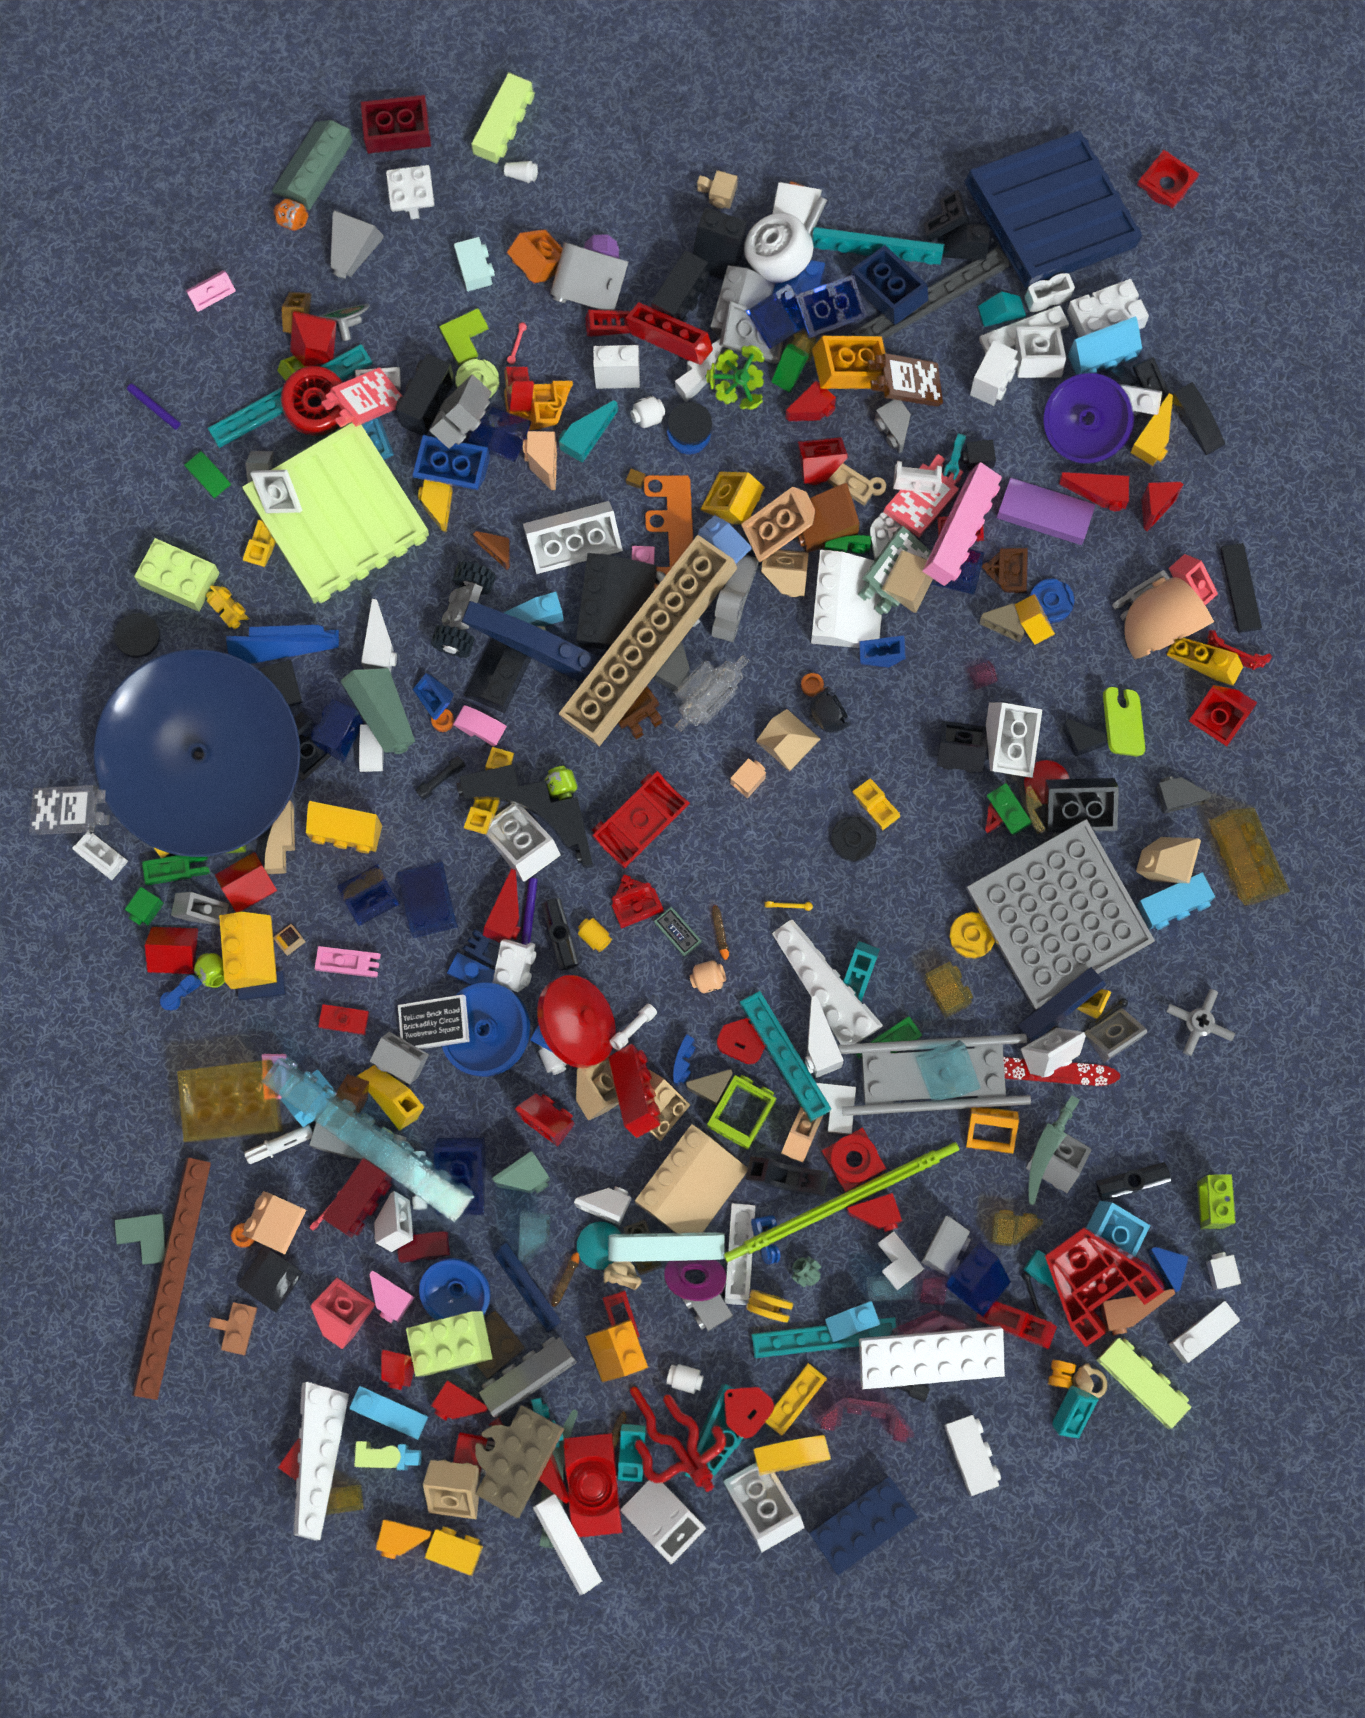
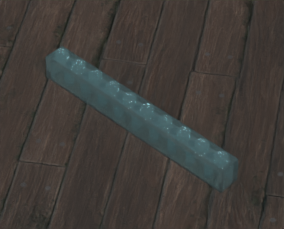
M289 1057L277 1059L262 1080V1083L455 1223L459 1220L474 1199V1196L471 1195V1189L462 1183L459 1185L451 1180L453 1177L445 1170L441 1169L438 1171L432 1167L433 1162L424 1155L419 1157L413 1153L414 1148L404 1141L400 1143L393 1138L395 1134L385 1127L380 1129L374 1124L375 1120L366 1113H363V1115L355 1110L356 1106L347 1099L342 1101L336 1097L337 1092L328 1085L323 1087L317 1083L318 1078L308 1071L303 1073L297 1068L299 1064Z

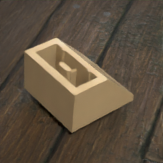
M649 1070L652 1076L650 1083L656 1093V1097H654L655 1103L660 1109L658 1116L661 1124L649 1131V1133L661 1141L688 1109L690 1104L665 1079Z

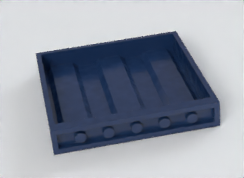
M1080 130L974 168L969 171L964 182L1025 289H1028L1030 285L1037 281H1049L1058 274H1068L1135 248L1142 238L1140 228L1133 221L1129 209L1123 204L1119 192L1113 187L1109 175L1103 170L1098 157L1093 153L1088 140Z

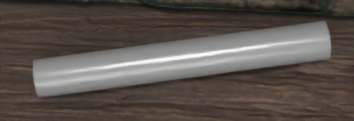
M820 196L805 227L810 236L827 202L826 199Z

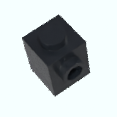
M993 439L966 442L965 450L961 452L962 463L967 464L968 471H971L980 462L990 469L994 468L996 455Z

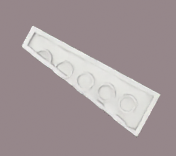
M793 920L786 922L772 933L810 996H817L828 1025L841 1045L858 1044L883 1026L870 1009L857 999L850 986L847 987L840 979V974L825 961L826 958L814 947L810 939Z
M309 1382L302 1383L300 1414H302V1428L299 1429L301 1449L300 1453H298L300 1468L296 1485L297 1498L295 1504L294 1535L312 1540H320L349 1394Z

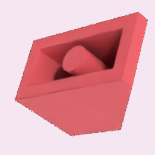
M1184 554L1169 567L1172 576L1185 581L1197 593L1205 605L1218 594L1201 560Z

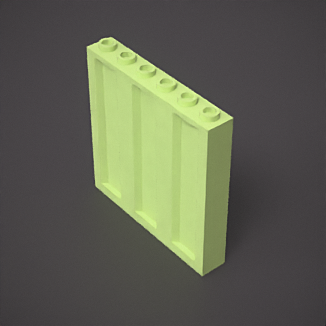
M350 423L272 469L288 471L302 507L300 513H266L254 482L251 481L242 487L247 498L314 604L318 601L319 603L327 601L331 597V593L336 590L340 592L347 589L353 580L364 579L373 568L377 567V569L384 567L388 564L390 558L404 555L408 551L407 548L414 544L415 546L421 545L427 540L426 537L429 536L425 524L362 425L355 427L353 423Z

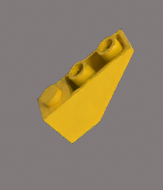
M1186 638L1174 640L1175 643L1171 645L1167 656L1216 681L1234 685L1243 668L1237 653Z
M376 1065L357 1075L358 1078L369 1081L368 1092L399 1131L418 1119L424 1106L407 1086L387 1072L379 1070Z

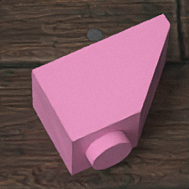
M372 1270L370 1279L376 1308L382 1311L379 1316L390 1323L393 1320L400 1322L415 1297Z

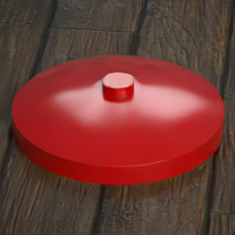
M575 975L559 977L546 985L539 997L537 1016L542 1036L551 1051L560 1060L576 1068H588L604 1061L613 1049L610 1040L616 1034V1028L610 1005L601 991L590 981Z

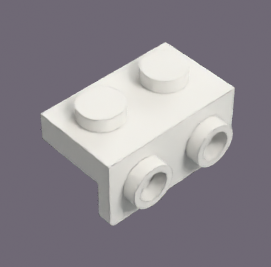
M508 939L501 940L493 983L516 992L527 987L532 977V974L529 973L530 967L536 958L535 944L530 942L524 945Z

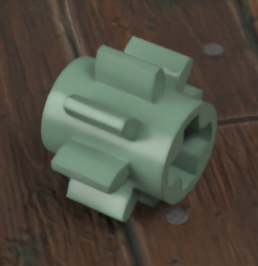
M810 1256L799 1258L792 1266V1271L795 1274L791 1278L803 1288L806 1285L812 1286L820 1279L821 1274L818 1270L821 1268V1265Z

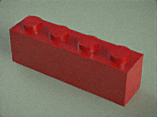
M638 302L626 317L633 336L700 366L713 351L707 332Z
M630 1044L608 1056L623 1124L638 1138L661 1125L658 1116L660 1109L655 1103L654 1097H656V1093L650 1083L652 1076L646 1067L647 1057L642 1050H638L633 1044Z

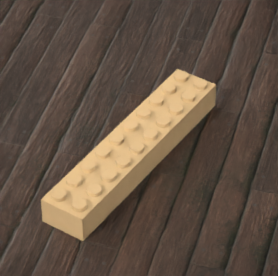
M697 535L559 712L564 722L600 746L738 569L734 559Z

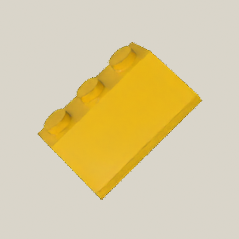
M309 801L306 834L313 843L323 845L325 842L334 843L333 846L340 849H347V846L354 847L356 851L369 854V851L376 852L382 824L376 814Z
M249 912L219 915L224 981L231 989L277 982L272 917L270 915Z

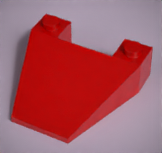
M1085 1227L1045 1255L1069 1325L1085 1347L1105 1334L1106 1326L1093 1309L1125 1286H1130L1144 1306L1164 1292L1163 1282L1147 1263Z

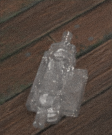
M742 655L735 663L725 661L715 669L708 661H703L673 692L682 701L678 707V713L682 718L674 725L679 732H682L689 723L695 726L700 722L702 725H707L735 696V690L738 688L737 684L744 678L741 669L749 662L746 656Z

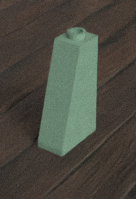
M389 668L352 670L341 680L342 685L385 753L395 752V754H401L406 752L408 747L415 742Z

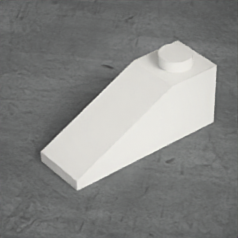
M372 599L361 663L364 669L389 668L391 673L392 666H396L397 653H394L376 599Z
M1224 1301L1168 1345L1183 1364L1189 1363L1236 1325L1240 1319Z

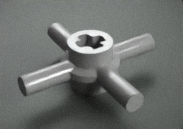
M1209 989L1202 1008L1188 1012L1169 1004L1166 1010L1167 1013L1186 1021L1187 1028L1191 1034L1183 1053L1188 1056H1192L1199 1037L1206 1036L1212 1032L1232 1041L1235 1036L1234 1032L1215 1024L1214 1016L1210 1012L1218 995L1216 990ZM1199 1018L1203 1019L1202 1023L1204 1025L1202 1027L1198 1026L1199 1021L1197 1020Z

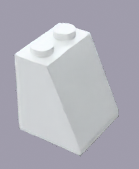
M639 345L594 346L596 389L640 388Z

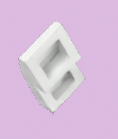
M367 724L360 725V772L383 771L384 751Z

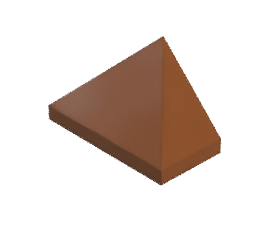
M476 531L473 534L475 542L508 570L510 568L509 538Z

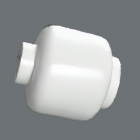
M654 396L635 401L633 410H631L633 422L638 423L642 428L660 423L663 416H665V409L661 400L656 399Z

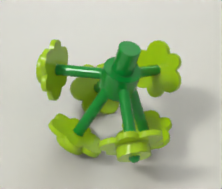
M754 345L743 346L741 353L748 359L744 368L738 370L736 368L738 355L731 349H727L723 354L718 355V361L716 364L712 363L711 370L707 369V374L705 375L707 383H710L711 389H714L715 379H733L734 382L731 385L728 381L723 380L715 386L717 391L715 394L716 398L727 405L735 402L738 398L735 393V387L741 385L747 398L741 400L740 409H755L763 402L762 394H751L750 391H754L756 387H762L764 380L762 378L763 371L750 364L752 361L763 362L765 359L763 352ZM715 368L725 374H715ZM729 370L734 371L733 374H726L729 372Z

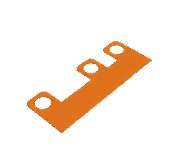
M646 476L644 478V492L648 497H667V510H650L645 515L646 529L648 531L668 532L670 567H657V571H661L665 575L668 574L693 541L689 476ZM651 480H659L662 483V490L660 492L654 493L649 490L648 484ZM651 516H662L664 524L659 528L653 527L650 524Z

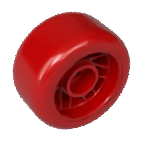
M307 366L292 373L286 380L281 392L282 411L288 423L297 431L310 436H321L334 431L339 426L335 419L341 416L339 412L342 409L337 405L326 410L322 405V401L327 400L326 394L329 393L332 387L343 383L342 380L331 370L320 366ZM313 398L321 401L318 407H311L308 403Z

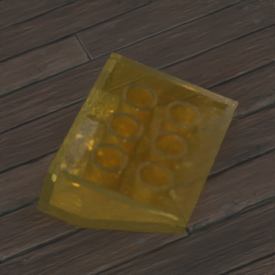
M272 1060L177 1071L184 1142L195 1143L283 1132L281 1108Z

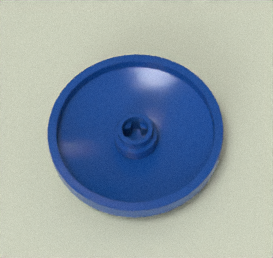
M476 983L462 989L456 995L466 996L470 1042L442 1046L446 1057L456 1068L470 1075L489 1077L505 1072L521 1058L529 1041L530 1019L524 1003L513 991L495 983Z

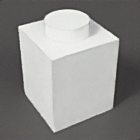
M1226 1252L1211 1255L1212 1260L1207 1261L1206 1264L1213 1290L1241 1284L1234 1255L1226 1256Z

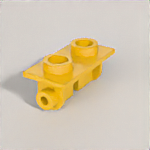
M210 586L213 591L206 594L207 602L217 613L223 608L225 609L220 617L230 628H238L241 624L240 620H249L245 614L244 607L231 598L232 594L227 588L223 586Z

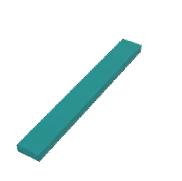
M362 344L320 367L331 370L343 381L355 374V370H363L373 363ZM283 387L208 427L218 447L220 448L281 415L283 413L281 406Z

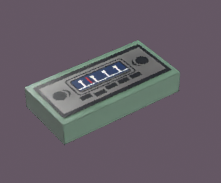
M672 907L654 921V924L683 957L702 943L699 937Z

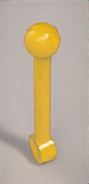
M764 902V907L804 908L807 911L813 908L811 902H806L805 904Z

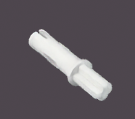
M310 1124L273 1140H264L265 1143L245 1151L247 1162L252 1164L269 1156L273 1158L274 1154L311 1139L313 1131Z

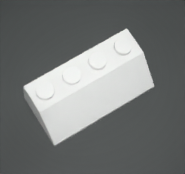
M609 501L523 524L536 574L587 561L588 553L610 555L623 551L614 512Z

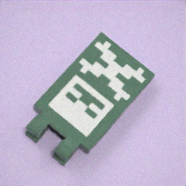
M904 526L897 529L862 578L866 584L858 593V596L865 601L867 598L871 599L875 592H877L882 599L874 610L880 615L883 612L887 614L892 606L898 607L900 602L882 590L900 552L906 551L928 560L931 551Z

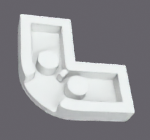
M881 513L870 528L874 560L879 556L897 529L902 526L885 513Z

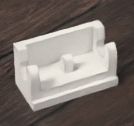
M897 461L894 471L893 489L938 494L941 485L942 466H937V469L934 471L902 467V461Z
M87 832L72 848L110 880H113L128 862V860L93 833Z

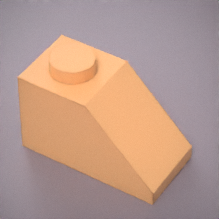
M801 1107L790 1130L782 1154L804 1162L823 1116L810 1122Z

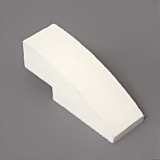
M720 339L712 344L713 351L701 366L688 361V372L675 381V390L685 402L689 401L707 383L705 378L707 369L711 370L712 363L716 364L718 361V355L724 353L725 347L719 345Z

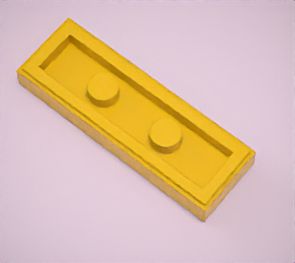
M808 1363L776 1403L773 1413L765 1423L783 1436L827 1378Z

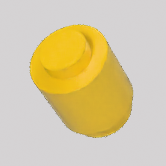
M586 918L578 926L580 930L578 935L593 950L596 949L598 952H601L612 941V938L609 937L610 933L594 918L591 920Z

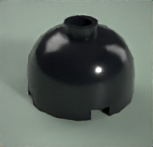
M827 686L812 698L810 703L812 714L808 717L814 727L819 726L825 732L836 733L849 727L851 723L850 721L845 722L844 718H847L848 715L836 694L834 696L829 694V691L832 689Z

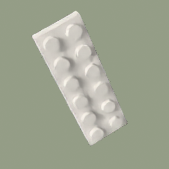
M1001 1326L859 1339L860 1376L863 1389L1004 1376L1003 1328Z

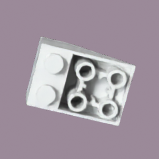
M648 1481L620 1510L671 1565L706 1529L663 1483L656 1484Z

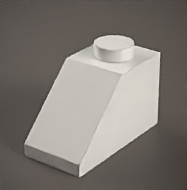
M395 1191L390 1193L374 1222L376 1244L392 1252L413 1240L410 1200Z

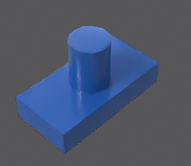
M457 952L447 974L466 984L473 985L485 982L493 983L495 970Z

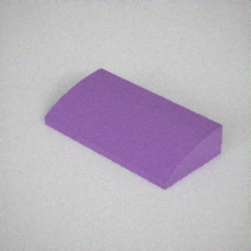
M1010 477L997 518L1082 545L1095 504Z

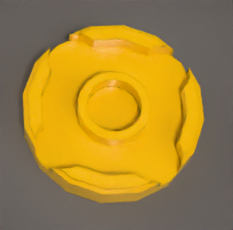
M965 913L955 919L950 928L949 938L951 945L958 954L965 958L975 959L983 957L992 949L995 943V939L980 913Z

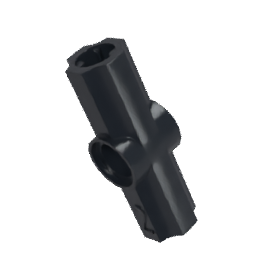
M561 898L546 900L541 905L559 969L568 970L579 965ZM562 929L566 931L564 938L557 939L554 937V933L557 930Z
M1165 1162L1098 1180L1096 1181V1189L1101 1201L1169 1183L1171 1182L1170 1173ZM1129 1176H1135L1138 1179V1187L1134 1188L1128 1184Z

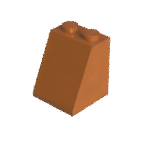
M847 483L810 498L815 509L813 525L799 534L797 538L800 547L804 546L805 552L808 553L825 548V542L858 535L860 523Z

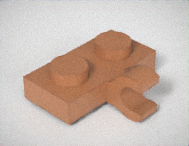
M233 1302L228 1321L211 1317L209 1327L226 1331L221 1350L246 1355L257 1312L256 1307Z

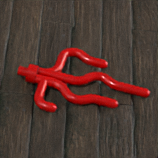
M632 1387L630 1394L645 1416L646 1430L649 1437L656 1443L670 1445L681 1460V1462H677L662 1473L657 1474L653 1470L652 1456L642 1440H636L634 1445L642 1458L643 1472L646 1478L656 1484L664 1483L677 1473L686 1472L691 1476L697 1487L703 1486L706 1492L711 1491L714 1488L711 1482L713 1474L706 1464L720 1454L725 1447L726 1437L719 1426L712 1428L716 1443L700 1455L697 1450L699 1437L697 1423L692 1417L681 1412L671 1395H665L663 1401L677 1422L686 1425L689 1429L687 1453L676 1437L660 1434L657 1431L656 1418L640 1390L637 1387Z

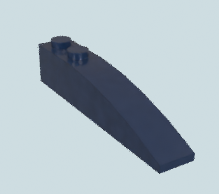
M469 601L461 621L578 682L587 678L597 656L537 626L473 601Z

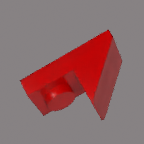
M506 367L504 373L509 412H530L534 382L529 381L528 367Z

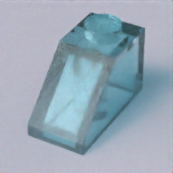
M886 1276L866 1277L865 1279L867 1303L871 1301L872 1303L915 1299L913 1278L899 1290L893 1286Z

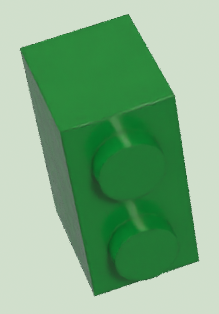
M1007 783L987 795L1012 836L1032 824Z

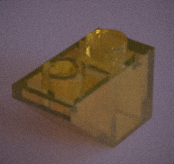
M999 1210V1213L993 1215L990 1244L1014 1247L1043 1224V1219H1037V1215L1032 1213H1023L1022 1217L1013 1215V1211Z

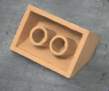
M791 487L743 522L741 525L758 561L762 562L812 526L815 509L806 491Z

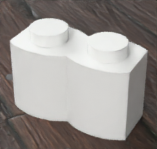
M1062 273L1052 277L1049 281H1037L1030 285L1025 295L1029 311L1039 312L1045 310L1050 305H1060L1067 302L1075 288L1070 275Z

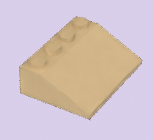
M691 1124L636 1198L635 1203L675 1233H703L747 1173L748 1168L712 1138Z

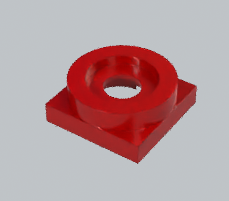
M1163 150L1138 181L1137 185L1144 189L1153 201L1173 209L1184 198L1188 189L1197 180L1199 173ZM1163 177H1170L1174 181V187L1164 189L1160 186V180Z
M863 1127L821 1151L845 1193L887 1169ZM857 1151L862 1155L863 1160L860 1166L851 1167L847 1164L846 1156L849 1152Z

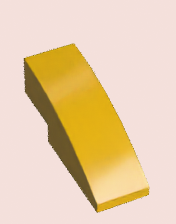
M825 1435L796 1439L754 1449L760 1476L831 1460Z

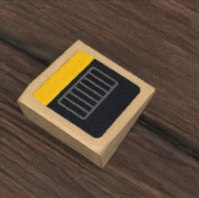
M292 924L273 937L287 956L305 943V940Z

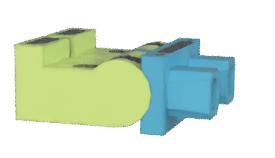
M356 1442L355 1467L408 1470V1465L421 1466L422 1451L409 1450V1445L398 1444V1447L386 1446L383 1449H370V1442Z

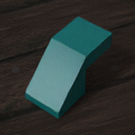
M621 1425L618 1480L642 1482V1458L634 1444L636 1440H642L645 1444V1425Z

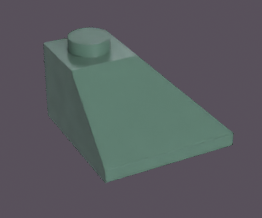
M532 1151L492 1178L499 1188L526 1193L534 1191L539 1193L549 1186L547 1182L550 1181L548 1174Z

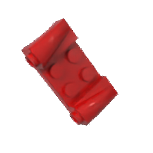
M658 771L653 776L649 773L640 782L643 786L605 823L600 821L592 829L594 832L592 838L623 869L690 804L668 784Z

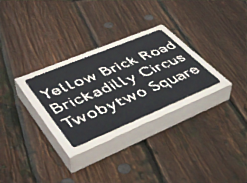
M465 995L398 1005L400 1038L419 1049H427L470 1042Z

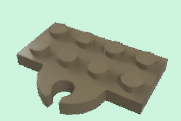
M521 1405L510 1427L495 1425L483 1431L481 1434L483 1437L495 1440V1447L493 1450L487 1451L484 1445L476 1443V1458L479 1465L486 1471V1474L475 1495L515 1518H519L565 1428Z

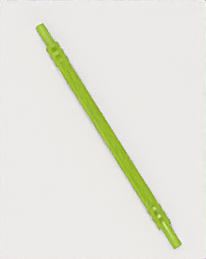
M954 1142L937 1151L931 1150L929 1153H925L894 1170L772 1229L762 1232L749 1240L743 1241V1245L724 1253L723 1257L728 1263L746 1253L750 1255L913 1174L940 1163V1159L959 1151V1147Z

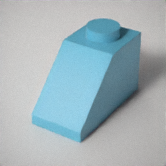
M872 1301L825 1319L833 1342L880 1325Z

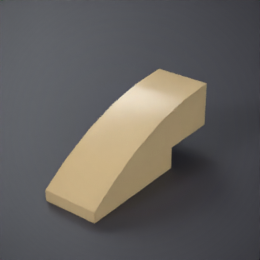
M291 801L288 802L281 815L273 823L265 852L264 868L268 874L286 873V851L295 850L294 805Z

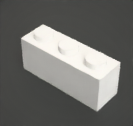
M971 1415L944 1425L969 1496L998 1487V1480H1001L996 1465H991L989 1457L992 1456L988 1443H983L980 1433H983V1428L978 1418L974 1419V1416Z

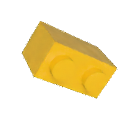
M445 1526L442 1527V1530L435 1529L425 1558L465 1574L473 1575L483 1548L482 1545L478 1544L479 1539L469 1535H465L464 1539L455 1536L457 1531Z

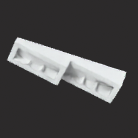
M732 1204L728 1251L743 1245V1241L753 1237L751 1220L755 1218V1205ZM746 1253L728 1262L725 1304L747 1305V1302L749 1303L752 1254Z

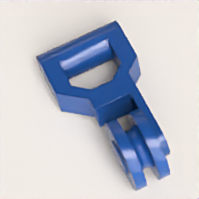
M189 975L172 992L164 993L160 998L162 1008L170 1011L178 1009L181 1004L180 997H185L202 985L198 976Z
M770 1215L753 1218L751 1220L753 1234L757 1236L762 1233L763 1226H768V1230L776 1227L775 1217ZM775 1244L761 1248L764 1263L769 1265L779 1262L780 1251Z

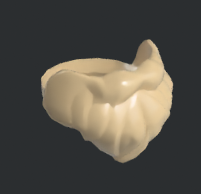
M614 1261L604 1270V1283H618L633 1290L637 1289L641 1284V1278L637 1275L635 1267L630 1261Z
M1088 1363L1082 1365L1072 1378V1385L1074 1387L1080 1388L1098 1398L1102 1397L1106 1392L1107 1380L1105 1375L1098 1369H1092ZM1092 1374L1098 1375L1102 1381V1388L1098 1393L1092 1392L1094 1386L1090 1377Z

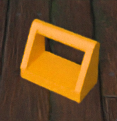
M989 1107L970 1108L966 1147L1013 1154L1019 1123L1018 1112ZM975 1123L1011 1128L1009 1144L973 1139Z

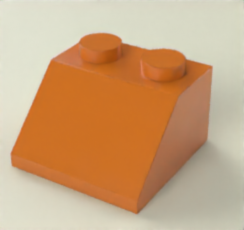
M547 230L519 233L507 253L512 258L514 264L525 272L526 277L530 281L538 283L545 282L556 274L563 248Z

